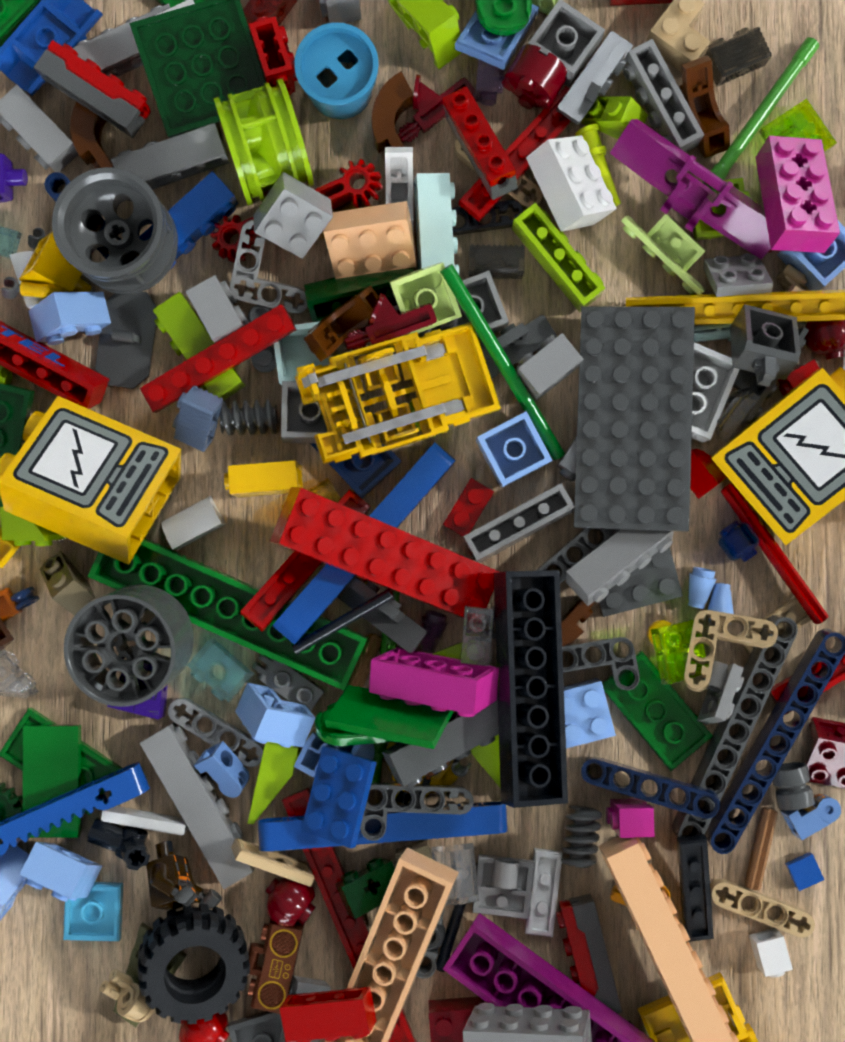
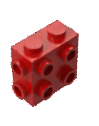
M276 16L256 19L253 23L249 24V29L265 82H269L270 87L277 86L276 80L282 78L290 96L296 92L295 81H298L295 73V58L293 52L289 51L287 44L289 42L284 25L278 26Z

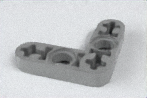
M253 219L246 221L241 229L230 281V290L233 297L240 301L275 308L280 305L279 302L282 298L281 289L287 290L285 296L294 297L295 293H299L300 299L304 300L303 304L298 303L297 307H293L291 301L284 299L286 311L291 313L303 312L308 306L303 289L258 278L265 238L260 236L255 238L254 246H260L259 251L251 247H242L243 242L249 244L250 235L245 233L246 229H251L252 225H254ZM250 252L255 256L256 263L253 267L245 268L241 265L240 257L243 253ZM241 280H245L246 286L255 288L254 283H260L257 289V299L252 298V291L246 290L243 295L238 294V289L234 285L240 284ZM267 286H272L277 291V297L273 301H266L261 296L262 290Z

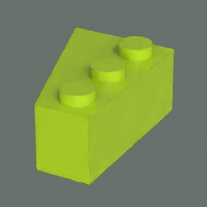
M388 0L389 5L408 30L413 28L422 38L419 44L423 50L429 47L435 60L434 64L438 69H441L462 53L455 50V42L460 36V30L457 21L459 20V14L453 5L450 4L448 6L444 0Z

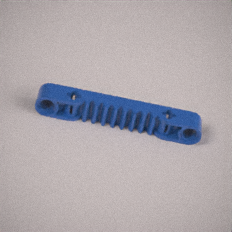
M140 763L130 764L0 821V838L2 839L0 857L6 853L11 845L16 847L20 840L27 842L31 835L38 837L42 830L47 833L53 825L59 828L64 819L70 823L75 815L81 818L86 810L89 813H93L95 808L107 810L148 791L150 786ZM102 788L105 791H111L109 798L105 794H99Z

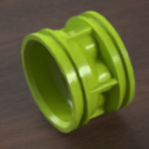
M282 78L276 80L277 86L270 87L269 82L264 83V86L234 95L232 93L227 94L229 100L223 102L220 101L219 97L214 98L248 206L253 204L252 199L260 197L262 202L265 199L263 192L271 190L282 172L302 183H307L309 187L314 186L312 171L301 131Z

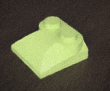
M443 262L424 267L389 282L400 313L427 303L432 304L437 322L428 327L412 331L409 334L414 332L421 333L462 317L456 297L440 273L445 268Z

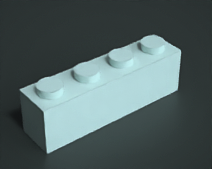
M417 173L413 185L418 270L443 262L445 267L453 264L459 274V265L454 264V254L458 252L457 237H453V227L456 226V210L451 208V199L455 198V184L450 182V173Z

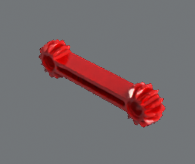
M360 159L357 166H355L349 160L348 166L350 168L348 170L340 168L339 170L343 177L314 190L331 199L332 210L351 201L354 208L358 209L361 201H363L366 207H369L370 202L368 199L378 200L379 196L375 191L382 190L383 188L382 184L378 182L382 176L379 171H375L374 164L369 163L365 165L364 160ZM356 180H365L363 187L359 189L353 188ZM234 214L232 220L227 216H223V225L215 223L218 232L211 233V238L216 240L212 247L214 250L219 251V257L222 259L228 258V261L231 263L235 262L239 239L235 244H230V238L236 233H239L240 238L243 224L248 220H254L253 217L241 221V217ZM252 225L251 229H246L245 233L250 235L249 244L243 242L242 247H251L255 242L256 236H260L254 233V225ZM245 253L241 255V261L246 260Z

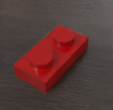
M471 478L443 525L462 537L469 534L494 491Z

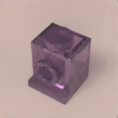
M478 59L475 90L476 102L486 106L496 104L497 93H503L502 81L505 69H500Z

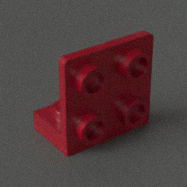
M812 717L809 728L814 744L805 762L809 771V782L845 788V723Z

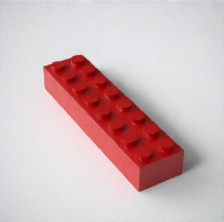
M301 487L290 488L270 542L478 624L482 622L494 590L493 573L499 572Z

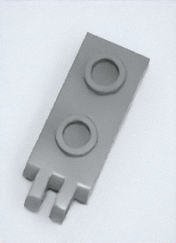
M260 654L258 657L267 664L265 668L257 662L252 666L253 669L260 673L258 676L260 681L288 701L306 705L310 711L325 692V690L294 668L270 659L265 655Z

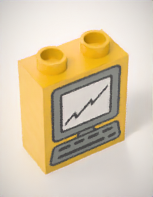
M839 367L830 376L823 368L817 369L711 455V459L785 545L789 544L845 500V370L842 367Z
M57 396L46 413L35 411L29 417L23 431L25 443L16 455L7 452L0 458V495L4 511L129 565L180 480L181 449Z

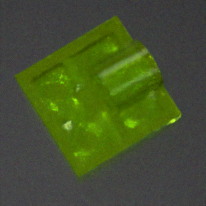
M807 98L762 127L759 131L765 141L768 136L822 139L824 153L837 144Z
M694 619L651 629L662 685L685 680L684 673ZM703 644L695 646L694 653L700 658L706 657ZM691 661V664H697L695 675H690L689 678L700 676L702 665L707 667L708 664H698Z

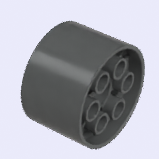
M130 585L89 602L73 617L64 639V659L67 670L80 690L100 703L118 707L142 703L172 682L188 664L194 645L192 623L180 602L160 588L149 585ZM109 603H111L113 610L112 619L104 608ZM147 609L156 615L148 623L145 621L141 622ZM123 612L130 615L132 624L122 619ZM96 624L103 626L105 630L104 637L96 632ZM146 630L151 631L155 635V643L147 641L145 637ZM134 640L136 645L129 647L127 642ZM113 646H116V649L119 653L118 656L114 652ZM158 648H171V658L155 652ZM97 654L100 655V657L102 658V664L99 658L97 657ZM144 660L152 664V672H148L143 668ZM116 671H120L125 675L126 682L117 679ZM137 678L143 680L146 685L139 686Z

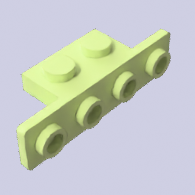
M668 213L648 233L629 215L621 220L625 225L623 230L633 239L638 237L644 243L643 249L651 257L654 258L657 255L664 262L662 267L671 276L674 277L677 274L684 281L682 286L691 295L695 293L702 295L706 291L687 270L707 250Z

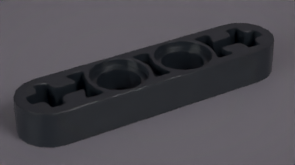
M515 200L498 201L489 211L492 220L488 224H480L462 207L452 208V210H456V215H461L465 220V224L461 228L453 227V236L511 228L514 220H510L507 215L500 216V222L496 223L495 209H499V215L507 213V208H512L513 212H518L514 217L515 219L523 213V208Z

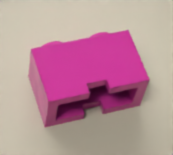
M638 798L610 799V807H606L607 824H611V829L620 838L655 837L654 808L647 804V801Z

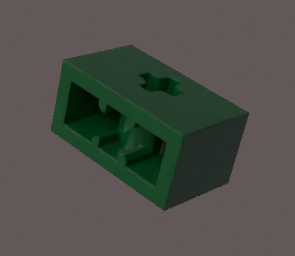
M377 857L367 862V867L361 871L352 870L341 876L342 880L335 885L349 916L356 919L381 905L395 870L392 861ZM368 880L374 882L370 884V891L364 889L368 886Z

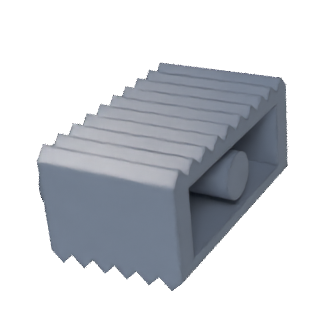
M193 386L188 393L183 392L177 402L180 412L175 417L172 425L176 430L174 438L205 452L214 440L223 398H218L217 395L208 393L207 390L203 391L202 388Z

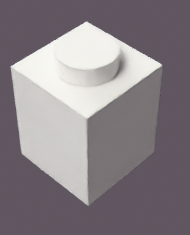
M776 928L749 935L757 967L765 977H780L786 971L793 970L784 936Z

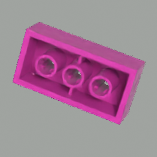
M768 136L755 159L771 250L825 253L840 234L822 139Z
M396 647L371 659L369 693L378 694L381 699L385 700L397 698L405 700V703L408 705L424 704L431 706V709L435 711L452 710L456 711L459 716L473 717L497 701L499 667L419 651L409 653L403 648Z

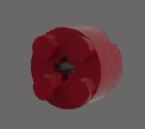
M524 45L502 81V86L519 98L518 103L529 110L533 106L549 109L564 85L568 73L565 65L550 52L547 56L539 52L541 47L536 45Z

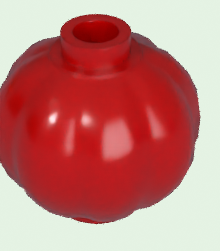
M225 1012L222 1015L219 1013L214 1014L213 1019L206 1022L204 1019H199L197 1024H187V1020H181L180 1042H225L230 1035L224 1030L229 1024Z

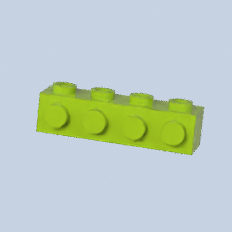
M535 202L514 219L512 231L579 313L581 312V306H588L601 296L605 290L603 281L595 272L590 270L586 265L584 257L572 248L566 235L554 226L549 214L544 209H541Z

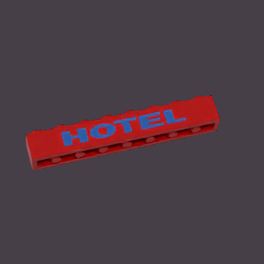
M0 321V366L57 396L87 409L102 402L110 380L109 378L41 342H36L34 338Z

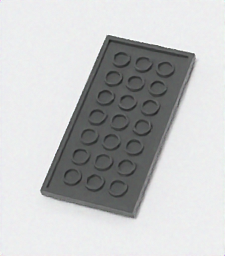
M581 306L580 355L584 360L579 364L574 528L689 531L695 307Z

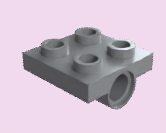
M746 253L741 256H716L704 259L703 269L716 297L772 293L773 281L762 260L757 256Z
M714 661L711 681L706 688L708 690L697 721L709 725L723 722L730 718L735 706L732 703L735 692H739L744 681V677L741 676L743 667L734 663L727 665Z
M479 854L472 907L473 913L528 919L534 860Z

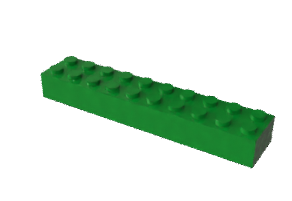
M144 538L129 565L98 552L87 576L116 590L130 585H149L160 588L180 602L186 610L191 623L343 691L349 683L368 639L367 636L344 627L303 652L296 654L292 648L293 643L273 627V624L291 605V602L287 603L262 632L242 616L240 612L260 590L259 588ZM320 616L300 640L330 623L331 620Z

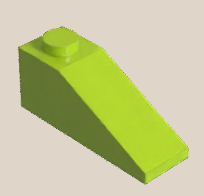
M273 742L265 744L247 824L253 825L292 777L296 771L294 765L301 752V747L291 746L286 748Z

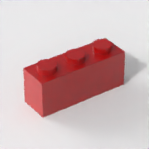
M370 987L288 995L279 1007L286 1042H310L316 1039L334 1041L340 1037L347 1036L360 1039L370 1034L377 1021Z

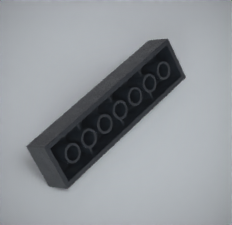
M559 570L495 572L493 575L496 665L499 667L497 696L501 803L513 808L567 804Z

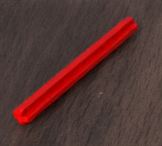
M733 483L724 487L721 490L722 495L814 624L824 622L829 617L827 612L747 500Z

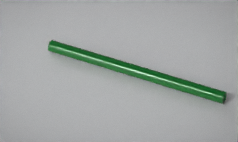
M453 264L448 265L440 273L524 412L527 411L552 459L557 460L565 454L564 450Z

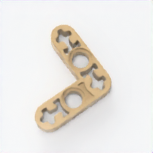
M712 610L700 611L695 616L684 673L686 686L695 692H701L709 686L717 640L768 648L776 643L778 637L776 625L764 619ZM705 618H711V623L715 624V626L709 627L708 638L696 637V634L700 636L703 634V625L699 622H704ZM732 622H738L743 625L744 631L739 636H733L727 630L728 625ZM749 624L753 625L752 631L761 632L762 628H768V633L773 634V636H768L767 640H761V635L752 633L751 639L746 638ZM706 644L711 652L707 657L700 658L694 653L695 646ZM691 661L698 664H709V667L702 665L701 676L706 679L700 680L699 685L694 684L693 679L689 678L690 675H695L697 664H691Z

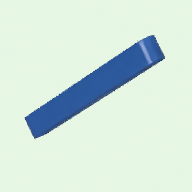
M434 443L369 516L398 528L456 460L437 443ZM326 564L277 619L273 627L295 645L355 575Z
M501 801L473 803L471 810L461 815L387 812V826L384 836L379 840L370 841L363 837L360 830L356 845L508 832L506 805L501 803ZM305 815L258 820L260 851H282L342 845L302 831L301 828ZM374 818L369 819L365 823V830L369 833L377 832L381 826L380 821Z

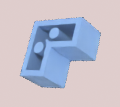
M53 292L28 311L35 341L47 342L48 345L61 344L66 337L80 332H85L86 336L100 334L102 332L101 329L111 323L104 292Z
M248 682L235 711L253 740L262 744L267 742L278 743L286 748L291 746L303 747L316 719L306 705L281 700L272 688Z
M11 845L6 853L0 857V921L13 906L17 894L28 880L19 874L29 854L18 846L13 847Z

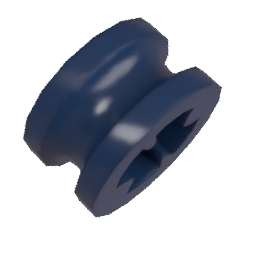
M33 586L10 597L11 601L17 603L15 606L16 610L26 608L40 599L39 596L33 594L35 590Z

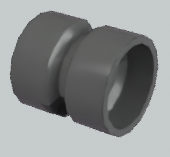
M784 763L773 779V785L779 787L776 791V799L780 810H799L815 804L813 790L806 784L810 781L807 763Z

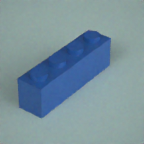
M213 171L168 210L174 220L178 233L176 259L182 254L191 252L196 246L195 242L203 235L208 236L216 228L215 223H218L223 216L229 217L236 210V205L239 204L235 195ZM153 225L140 235L141 240L145 241L151 238Z

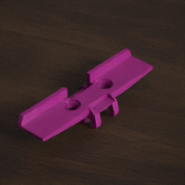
M631 119L610 151V154L668 196L660 210L667 215L669 210L673 208L689 220L685 228L692 232L699 220H702L762 260L771 249L764 207L735 188L732 182H725L695 161V156L688 155L640 120ZM674 169L678 173L676 176L678 182H670L666 177V172ZM687 171H690L695 176L703 180L705 183L713 187L715 190L719 192V194H717L715 191H713L705 184L697 180L695 177L687 173ZM720 203L726 206L725 213L716 214L712 211L711 207H718Z

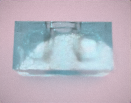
M214 638L208 640L187 665L191 669L190 674L200 683L205 681L212 687V694L221 701L226 699L230 702L255 675ZM215 665L224 667L226 671L224 679H218L214 676L213 668Z

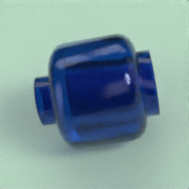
M736 520L719 532L721 537L718 539V544L731 561H737L741 558L743 562H746L758 553L755 548L760 544V539L748 523H738Z

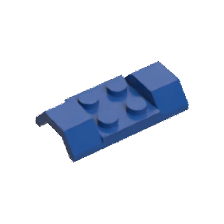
M41 0L0 47V71L14 84H17L26 94L33 96L45 83V80L41 78L34 66L44 51L48 49L51 41L54 40L61 46L66 43L72 48L75 47L80 41L86 40L87 37L85 35L103 16L102 12L98 9H93L83 0Z

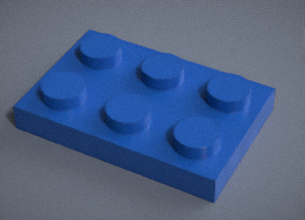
M322 746L301 830L347 848H355L377 762L330 746Z

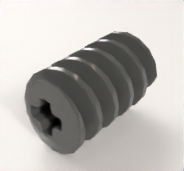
M266 399L264 407H261L259 401L255 400L253 408H250L247 400H244L242 408H239L236 400H233L231 408L228 409L226 402L223 401L219 415L222 434L226 430L227 434L232 436L235 429H237L239 435H244L246 428L251 435H255L257 428H259L261 434H266L268 427L272 434H277L278 409L277 405L275 407L271 406L269 399Z
M572 805L569 807L575 811L574 813L566 814V818L572 820L573 824L565 825V829L572 832V835L564 836L563 840L571 843V846L562 848V851L570 856L569 858L561 859V863L577 868H589L597 862V857L593 854L597 853L598 846L594 842L599 841L600 836L594 831L600 830L601 825L595 820L601 819L602 813L591 807Z

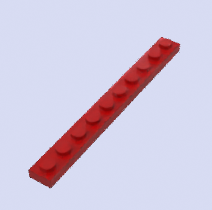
M309 787L282 799L289 817L305 815L311 793ZM335 848L303 849L352 967L355 969L370 930L363 915L354 919L347 914L335 884L342 880L341 876L345 872ZM403 1009L389 1042H417Z

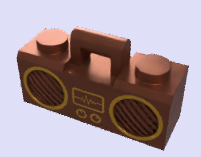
M270 920L269 924L264 923L260 940L265 941V944L250 943L248 952L249 974L257 976V979H251L247 995L252 997L251 1007L280 1014L279 1007L289 995L304 924L302 926L296 922L293 927H283ZM259 953L265 954L263 967L257 966Z

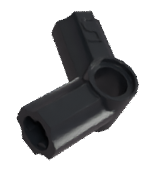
M99 817L95 819L89 830L87 842L114 851L115 855L126 862L127 868L137 871L140 867L146 866L150 858L145 844L148 836L146 830L103 822Z

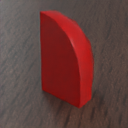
M695 448L691 449L690 489L700 499L728 477L711 459L709 454Z

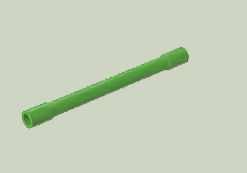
M807 37L793 55L792 61L720 161L714 165L711 170L712 173L725 180L736 160L799 72L808 64L818 50L819 43L816 39ZM704 181L702 182L703 184H705L707 187H709V188L712 189L713 191H715V192L717 191V190H715L713 187H711L710 185H708L707 183H705Z

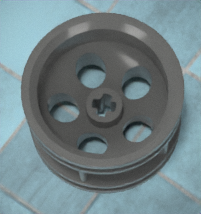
M110 167L87 171L73 179L63 189L55 203L52 215V231L58 249L71 265L98 287L117 294L139 293L159 283L173 266L178 250L176 225L170 213L160 202L151 187L137 175L123 169ZM124 201L133 202L132 215L127 219L120 218L117 214L118 206ZM95 215L103 216L106 222L105 228L99 232L88 230L87 225L91 217ZM152 224L151 238L145 241L141 240V228ZM120 233H122V238H123L122 240H119V239H120V237H119V234H120ZM105 247L109 250V256L106 260L92 262V253L95 249ZM131 253L140 254L136 259L124 265V259L127 255Z

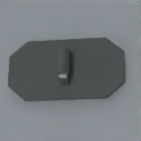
M147 292L134 294L115 293L106 300L111 323L101 329L95 369L98 373L110 379L107 386L134 389L149 376L156 331L154 320L157 318L153 309L157 306Z

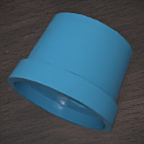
M327 23L313 29L303 38L295 55L296 77L305 94L311 99L313 105L320 113L332 119L343 120L352 118L360 114L367 107L372 97L379 66L378 54L371 39L357 27L346 23ZM340 62H352L354 66L350 69H345ZM326 68L330 69L337 77V81L328 88L324 87L317 79V75Z

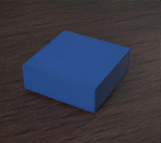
M811 852L785 863L794 885L799 891L825 880Z

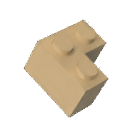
M673 0L650 30L646 40L647 42L653 39L663 59L681 73V65L703 57L711 42L692 28L705 5L701 0Z

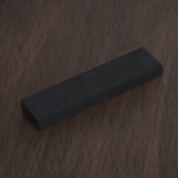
M705 834L678 837L677 851L683 926L690 938L687 942L714 939L707 838Z

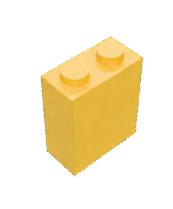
M296 460L228 466V473H224V486L231 495L238 498L288 494L291 487L303 488L302 465Z

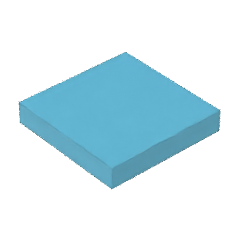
M95 882L87 898H77L76 901L68 899L65 902L63 940L120 941L122 932L123 883Z

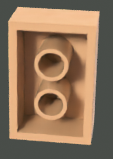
M407 201L333 212V218L323 230L336 279L417 267V248Z

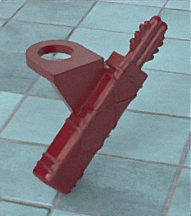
M416 74L413 109L419 111L413 115V123L406 122V125L400 127L398 136L401 142H412V139L415 140V136L418 138L420 130L424 134L446 118L442 101L443 97L466 86L472 96H474L475 88L466 77L460 79L439 96L421 82V75Z
M380 293L368 319V322L371 324L365 326L366 331L363 332L357 329L353 333L349 332L348 338L344 339V343L347 349L357 350L358 348L366 347L367 342H371L374 345L406 335L407 333L409 334L420 328L428 327L436 323L437 318L431 303L420 305L417 308L399 314L386 296Z

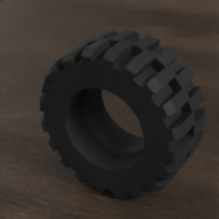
M200 903L198 908H192L191 905H183V910L176 912V909L173 908L167 911L165 919L159 917L153 922V930L148 929L143 936V943L138 951V980L141 995L145 996V1002L150 1009L156 1008L158 1016L162 1018L170 1016L171 1022L178 1024L181 1023V1020H187V1024H197L199 1019H204L206 1022L212 1020L213 1015L216 1013L222 1015L228 1010L229 1003L235 1004L240 998L239 990L243 991L248 982L247 975L250 973L249 954L243 931L239 925H236V920L230 914L224 916L223 909L218 907L210 910L208 904ZM193 946L211 948L221 956L211 972L197 979L178 978L172 975L166 968L169 961L178 952Z

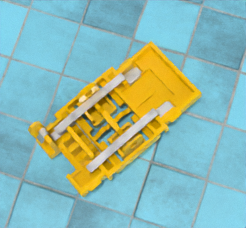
M471 322L443 331L440 329L425 333L423 337H419L418 333L414 332L328 358L329 365L314 366V363L296 368L295 380L303 405L318 401L328 431L323 434L314 435L323 465L333 461L335 463L351 459V456L357 454L359 459H363L368 455H376L434 437L439 433L448 432V426L452 424L453 426H458L470 422V419L501 409L476 331ZM379 349H383V350H380V351H377V352H374V353L367 354V355H364V356L359 357V358L357 359V364H358V365H356L355 360H354V357L359 356V355H363V354H366V353H369V352H373V351H376V350H379ZM397 364H400L404 380L412 379L413 386L393 392L391 385L401 381ZM359 375L362 376L367 392L382 388L384 395L362 401L360 395L365 394ZM416 392L417 398L411 399L415 412L411 413L407 402L397 405L395 397ZM386 400L388 408L374 413L375 424L372 413H365L364 407ZM415 422L419 423L422 432L420 436H417L419 429L416 428Z

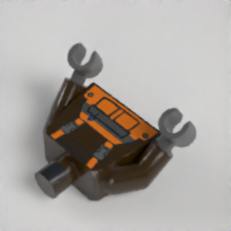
M165 841L155 845L158 859L150 861L146 865L152 908L163 910L175 908L177 910L182 908L183 905L189 906L200 900L201 904H208L209 909H212L220 903L222 897L218 892L210 889L205 895L203 888L194 884L187 858L174 854L172 841Z

